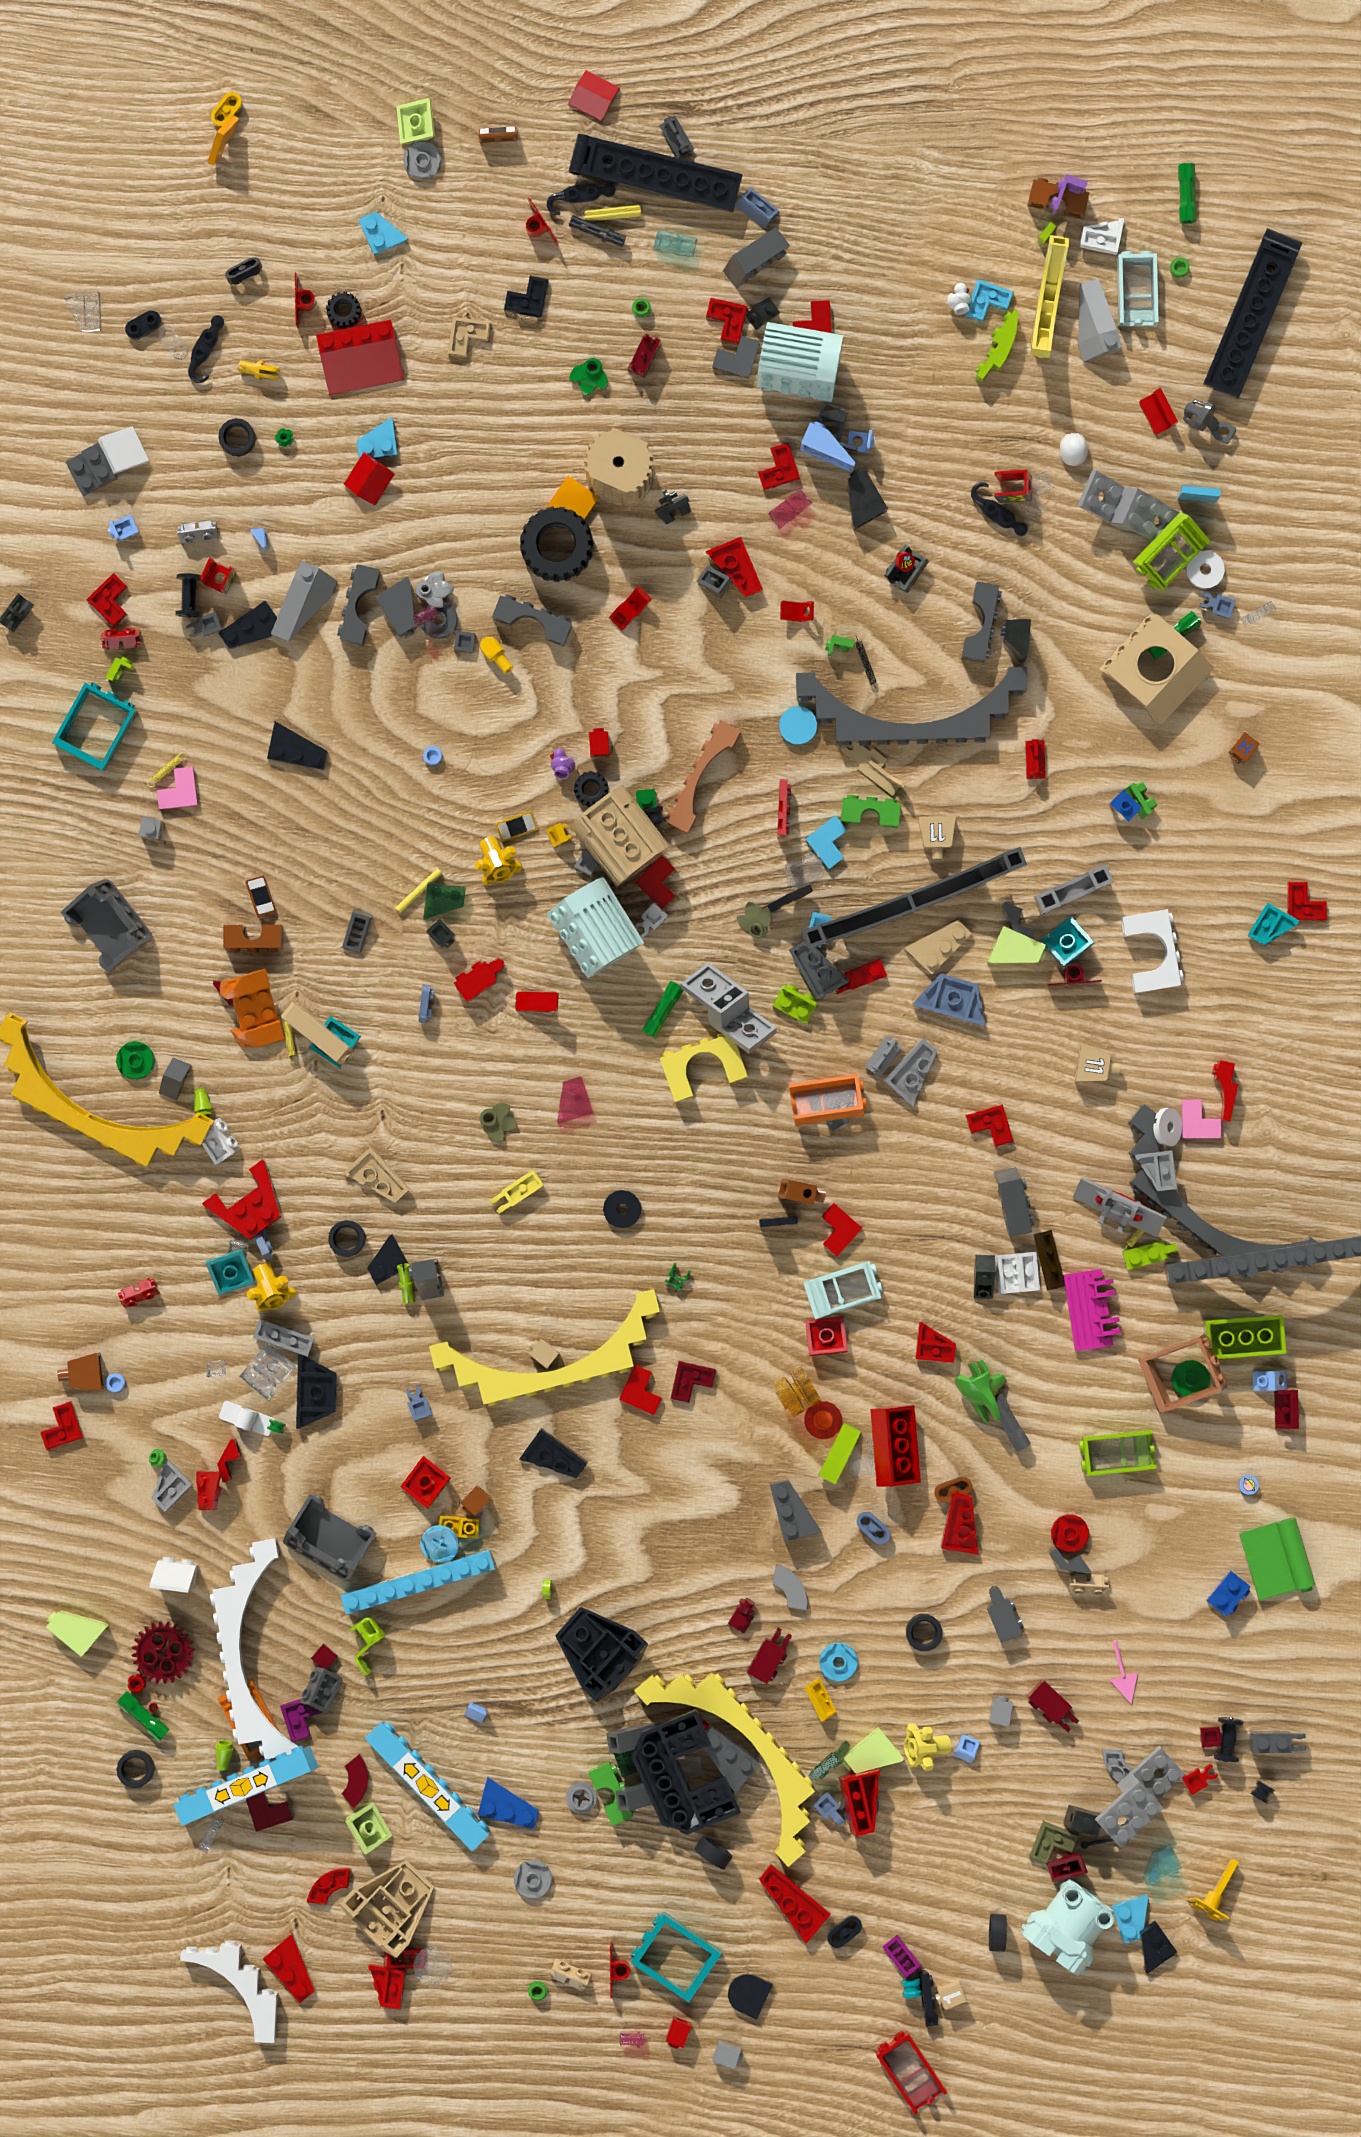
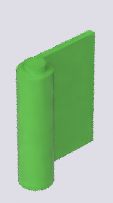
M1296 1517L1239 1533L1259 1601L1293 1590H1301L1302 1593L1313 1590L1312 1586L1316 1584Z

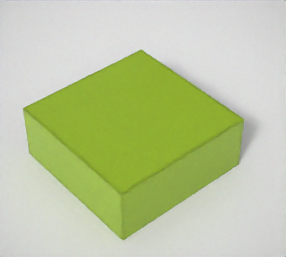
M1050 222L1039 236L1038 242L1044 246L1057 226Z

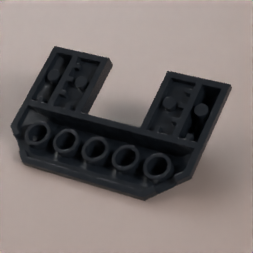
M696 1709L642 1731L631 1756L661 1825L677 1829L686 1835L741 1813L735 1793L730 1787L726 1776L691 1790L678 1761V1758L711 1745L703 1725V1719Z

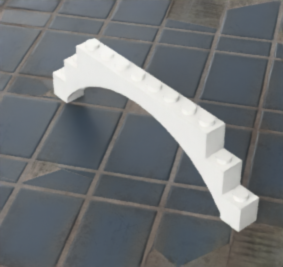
M277 1539L253 1542V1547H250L251 1559L255 1558V1562L232 1566L233 1570L230 1571L231 1582H235V1586L213 1589V1594H210L212 1606L215 1605L216 1613L213 1614L215 1625L219 1626L217 1641L218 1644H222L223 1652H220L221 1663H225L226 1671H223L225 1683L228 1682L229 1690L226 1691L227 1700L232 1703L230 1718L231 1721H235L236 1729H233L234 1740H238V1744L262 1740V1744H259L261 1756H264L265 1759L275 1758V1756L284 1752L287 1755L292 1754L291 1749L298 1747L282 1735L260 1710L253 1695L251 1696L250 1688L247 1687V1679L242 1663L241 1635L244 1614L251 1594L262 1574L274 1559L280 1558Z

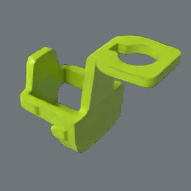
M372 1617L364 1618L349 1629L351 1632L357 1629L367 1643L355 1656V1661L365 1676L370 1674L372 1670L362 1655L374 1643L386 1636Z

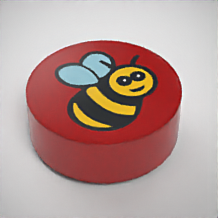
M901 552L896 556L895 565L897 569L908 572L914 567L915 558L911 553Z

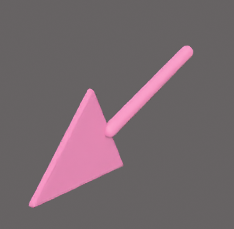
M1113 1641L1122 1677L1111 1679L1110 1681L1132 1704L1138 1673L1125 1675L1117 1641Z

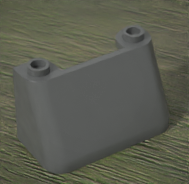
M103 879L88 886L61 911L65 921L70 925L80 924L102 952L99 956V964L107 973L119 966L152 939L151 931L117 887L108 879Z
M310 1494L287 1530L283 1543L291 1550L330 1573L348 1581L377 1533L368 1525L358 1526V1528L324 1509L325 1504L321 1497Z

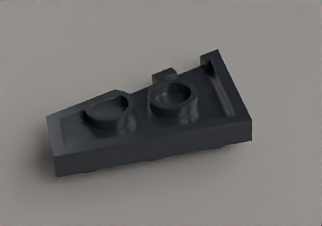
M265 600L218 634L229 649L268 639L273 636L271 632L277 616Z
M274 722L267 759L324 770L328 754L327 750L278 722Z
M543 1428L539 1430L519 1458L521 1461L552 1469L555 1472L574 1478L579 1476L588 1463L586 1459Z

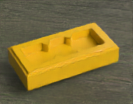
M821 1678L815 1679L804 1686L821 1722L837 1713Z

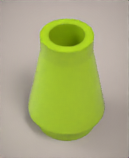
M206 1089L195 1090L194 1113L199 1112L206 1117L211 1116L213 1108Z
M217 1741L215 1752L218 1770H228L234 1750L231 1741Z

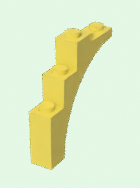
M1050 235L1031 336V355L1038 358H1050L1069 238Z

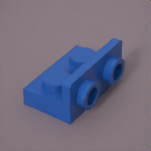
M1230 1570L1206 1600L1225 1616L1228 1614L1232 1615L1238 1608L1236 1604L1240 1599L1244 1600L1249 1595L1250 1590L1248 1589L1251 1586Z

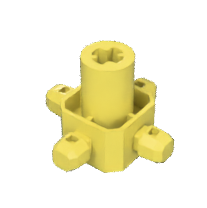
M914 1723L908 1724L906 1728L907 1736L904 1741V1751L908 1758V1765L911 1768L921 1765L925 1771H931L934 1767V1756L947 1755L951 1752L950 1738L947 1735L932 1736L933 1731L931 1727L919 1729Z

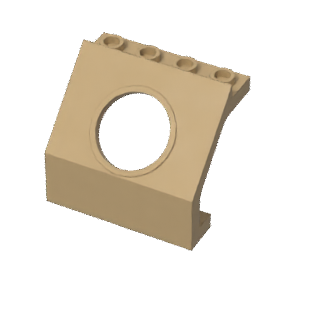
M1150 614L1130 634L1129 638L1117 648L1116 652L1104 662V665L1099 670L1120 684L1149 711L1148 715L1151 719L1163 724L1214 668L1196 647L1158 614ZM1161 647L1172 655L1174 669L1168 678L1154 682L1145 679L1140 674L1137 665L1138 659L1148 648Z

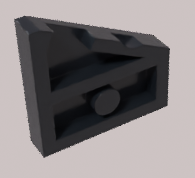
M393 1234L387 1238L367 1268L376 1285L398 1274V1265L402 1264L403 1270H405L404 1264H409Z

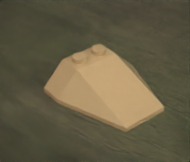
M405 1860L353 1889L339 1905L348 1918L379 1948L397 1958L410 1943L434 1886Z

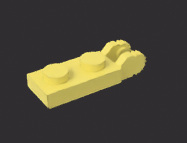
M533 1169L503 1189L490 1202L493 1204L504 1196L509 1202L496 1210L500 1214L510 1206L513 1207L534 1193L544 1184Z

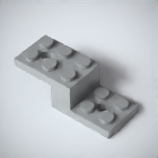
M1094 470L1090 474L1077 505L1117 529L1133 531L1151 542L1180 513L1138 488L1124 487ZM1102 491L1104 497L1102 501H1099L1098 495ZM1158 517L1159 524L1155 527L1154 519Z
M709 962L681 983L682 990L708 1008L709 1024L750 1054L777 1033V1027L750 1008L749 992ZM705 984H712L711 987H704ZM747 1029H748V1030H751V1029L754 1030L753 1032H750V1033H749V1032H745V1030H747Z
M1158 1746L1117 1784L1123 1793L1095 1820L1122 1848L1164 1809L1157 1800L1175 1785L1185 1773ZM1162 1769V1775L1157 1778L1154 1777L1155 1770ZM1121 1816H1126V1822L1119 1825L1118 1819Z

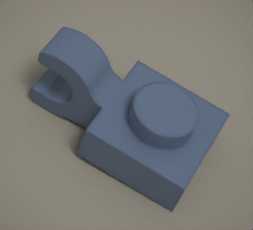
M265 1229L254 1238L262 1256L269 1262L275 1259L272 1254L274 1248L270 1241L266 1242L268 1232Z
M828 1791L813 1804L825 1819L831 1816L838 1826L845 1821L836 1811L840 1805Z

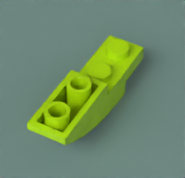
M1016 309L1012 313L1008 311L1002 320L1004 322L1001 328L997 327L991 335L993 337L991 344L996 348L992 347L986 355L988 359L985 364L981 362L975 370L977 373L975 379L981 383L992 368L998 372L1000 371L1010 353L1018 324V310Z

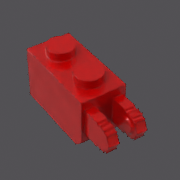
M500 958L495 959V961L493 960L489 964L478 961L471 966L472 970L469 973L462 972L455 977L454 985L467 1003L496 984L497 978L495 974L504 968V961Z

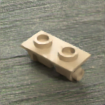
M1073 1573V1575H1069L1070 1585L1068 1591H1073L1074 1594L1092 1592L1094 1595H1103L1108 1591V1577H1104V1575L1091 1574L1090 1581H1087V1574Z
M555 1959L549 1973L552 1979L562 1983L565 1982L566 1978H569L568 1985L578 1990H585L591 1975L584 1969L576 1968L558 1959Z

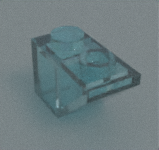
M1170 1844L1152 1852L1143 1876L1146 1884L1154 1885L1161 1881L1160 1878L1166 1875L1168 1877L1174 1876L1179 1873V1869H1182Z

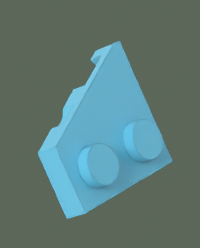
M377 212L358 219L374 256L408 241L404 234Z
M393 418L388 419L357 440L359 458L363 452L374 459L398 456Z

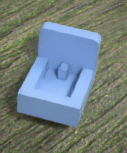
M128 515L115 522H109L110 527L108 531L112 539L116 538L118 542L140 533L132 515Z

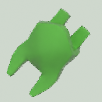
M984 1360L978 1361L977 1365L975 1362L968 1364L973 1376L967 1378L960 1374L956 1377L954 1381L957 1389L971 1402L984 1423L990 1422L985 1406L995 1421L1001 1419L994 1396L1007 1382L1006 1378L1000 1373L990 1376V1371Z

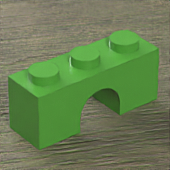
M847 795V798H843L841 823L860 824L861 814L864 811L873 810L879 816V826L899 827L901 803H897V800L885 799V802L878 801V798L866 797V800L858 799L859 796Z
M608 1761L588 1770L596 1790L608 1787L615 1794L614 1800L604 1806L611 1825H616L633 1817L634 1810H618L615 1791L626 1787L623 1781L619 1782L617 1778L619 1772L616 1765H611V1762Z

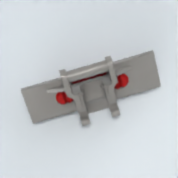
M1083 1177L1073 1196L1074 1199L1102 1211L1097 1223L1103 1225L1106 1217L1120 1223L1117 1232L1121 1234L1126 1225L1130 1224L1157 1237L1166 1219V1216L1145 1207L1141 1202L1113 1191L1111 1188L1100 1186Z

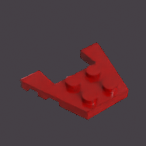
M263 1159L249 1169L260 1186L227 1209L218 1194L215 1193L202 1203L203 1206L250 1240L282 1217L268 1174L267 1165Z

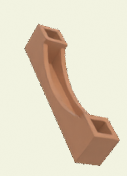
M721 720L719 724L715 723L710 731L713 734L710 741H705L701 749L704 751L701 758L697 757L692 766L695 768L693 774L687 775L683 783L686 785L684 791H679L675 798V802H677L675 808H670L666 816L668 825L687 835L697 817L693 814V797L702 773L717 755L728 748L732 750L741 733V730Z

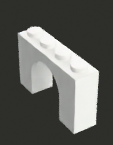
M1168 909L1120 918L1124 937L1151 934L1156 936L1165 948L1164 961L1157 969L1130 975L1133 993L1180 986L1184 979L1182 970L1178 969L1180 955L1178 951H1175L1174 946L1177 943L1175 932H1172L1171 925H1173L1172 913H1169Z

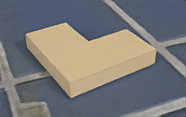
M453 317L448 356L467 358L469 339L488 342L491 322Z

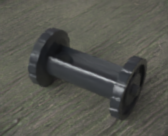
M192 573L176 575V579L182 581L181 610L175 611V616L186 618L201 617V612L195 611L196 581H200L201 575Z
M1218 1717V1722L1223 1723L1220 1754H1214L1213 1759L1224 1762H1239V1757L1234 1756L1237 1726L1243 1725L1244 1721L1233 1717Z

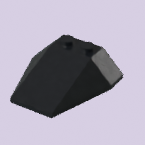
M580 1607L555 1635L582 1689L596 1702L617 1689L642 1660L648 1643L636 1631L583 1607Z

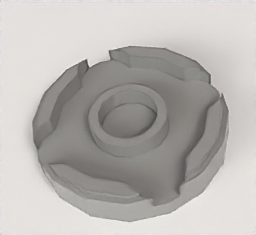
M427 141L414 142L406 149L403 157L404 167L408 174L419 180H426L435 176L440 170L442 162L439 150Z
M530 1859L522 1862L514 1873L516 1890L521 1896L528 1899L540 1898L549 1891L552 1885L550 1868L539 1860Z

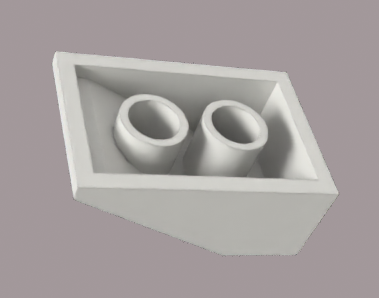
M163 1557V1560L157 1561L149 1588L188 1593L195 1588L198 1564H193V1560L182 1559V1562L174 1561L175 1558Z

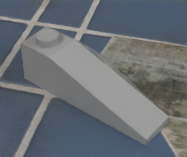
M1099 278L1080 284L1078 347L1083 362L1115 354L1122 349L1118 331Z
M301 560L271 635L289 642L304 627V624L317 613L319 608L330 599L337 580L320 568Z

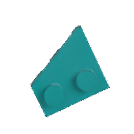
M1267 902L1248 933V937L1265 946L1297 926L1300 921Z

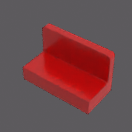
M1161 388L1139 401L1155 435L1176 426L1178 423Z

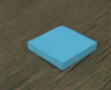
M1183 485L1178 492L1177 499L1216 503L1220 498L1221 490Z

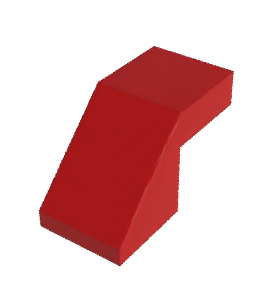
M638 586L614 610L609 619L623 631L647 607L652 598Z
M236 1438L229 1441L217 1463L219 1471H225V1477H221L222 1483L232 1480L227 1461L241 1457Z

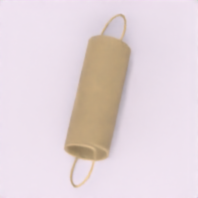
M517 314V322L538 324V317Z

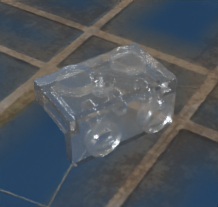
M811 852L802 857L803 861L799 863L793 861L785 865L786 869L783 870V873L793 892L828 875L818 853L814 855Z

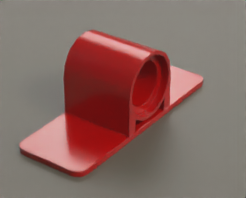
M528 198V202L536 214L531 216L526 222L527 234L532 238H537L548 232L558 246V240L532 200ZM536 223L540 228L537 231H532L529 228L530 225Z
M295 272V324L299 328L298 311L314 309L316 298L310 290H298V275ZM309 296L312 298V301L309 304L302 303L304 297Z
M518 991L516 993L515 1009L517 1011L535 1012L557 1011L559 994L558 992Z
M610 1941V1998H612V1980H625L628 1978L630 1964L623 1959H612V1941ZM623 1965L627 1971L624 1974H619L616 1968Z

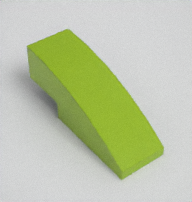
M843 1423L818 1476L836 1485L861 1431Z

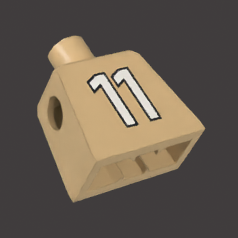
M956 816L918 818L923 849H932V860H943V849L952 847Z
M1080 1045L1074 1082L1107 1081L1108 1074H1120L1121 1064L1110 1062V1053Z

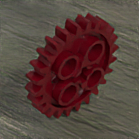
M162 1620L159 1621L158 1626L153 1622L151 1623L152 1629L145 1626L146 1633L142 1631L138 1633L141 1639H134L138 1645L132 1646V1649L137 1650L131 1655L132 1657H137L133 1664L140 1665L137 1671H144L142 1677H145L147 1674L149 1675V1682L156 1678V1684L161 1679H163L164 1684H167L168 1678H170L173 1683L175 1682V1676L181 1679V1672H188L185 1666H192L188 1660L195 1658V1656L190 1655V1652H193L195 1648L189 1647L193 1640L187 1641L186 1638L190 1634L183 1635L184 1627L178 1630L177 1623L171 1627L170 1621L165 1626ZM159 1634L163 1637L162 1644L155 1643V1635ZM170 1636L171 1641L165 1650L168 1655H164L159 1667L155 1668V1664L161 1655L159 1650L164 1648ZM172 1643H178L181 1646L180 1652L176 1653L171 1649ZM147 1652H152L155 1655L154 1662L147 1661ZM165 1660L172 1663L173 1667L171 1670H166L163 1667Z

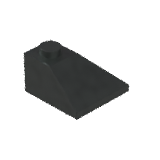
M1031 619L1006 620L1005 625L1002 624L1000 636H1004L1003 642L1019 662L1024 663L1028 655Z

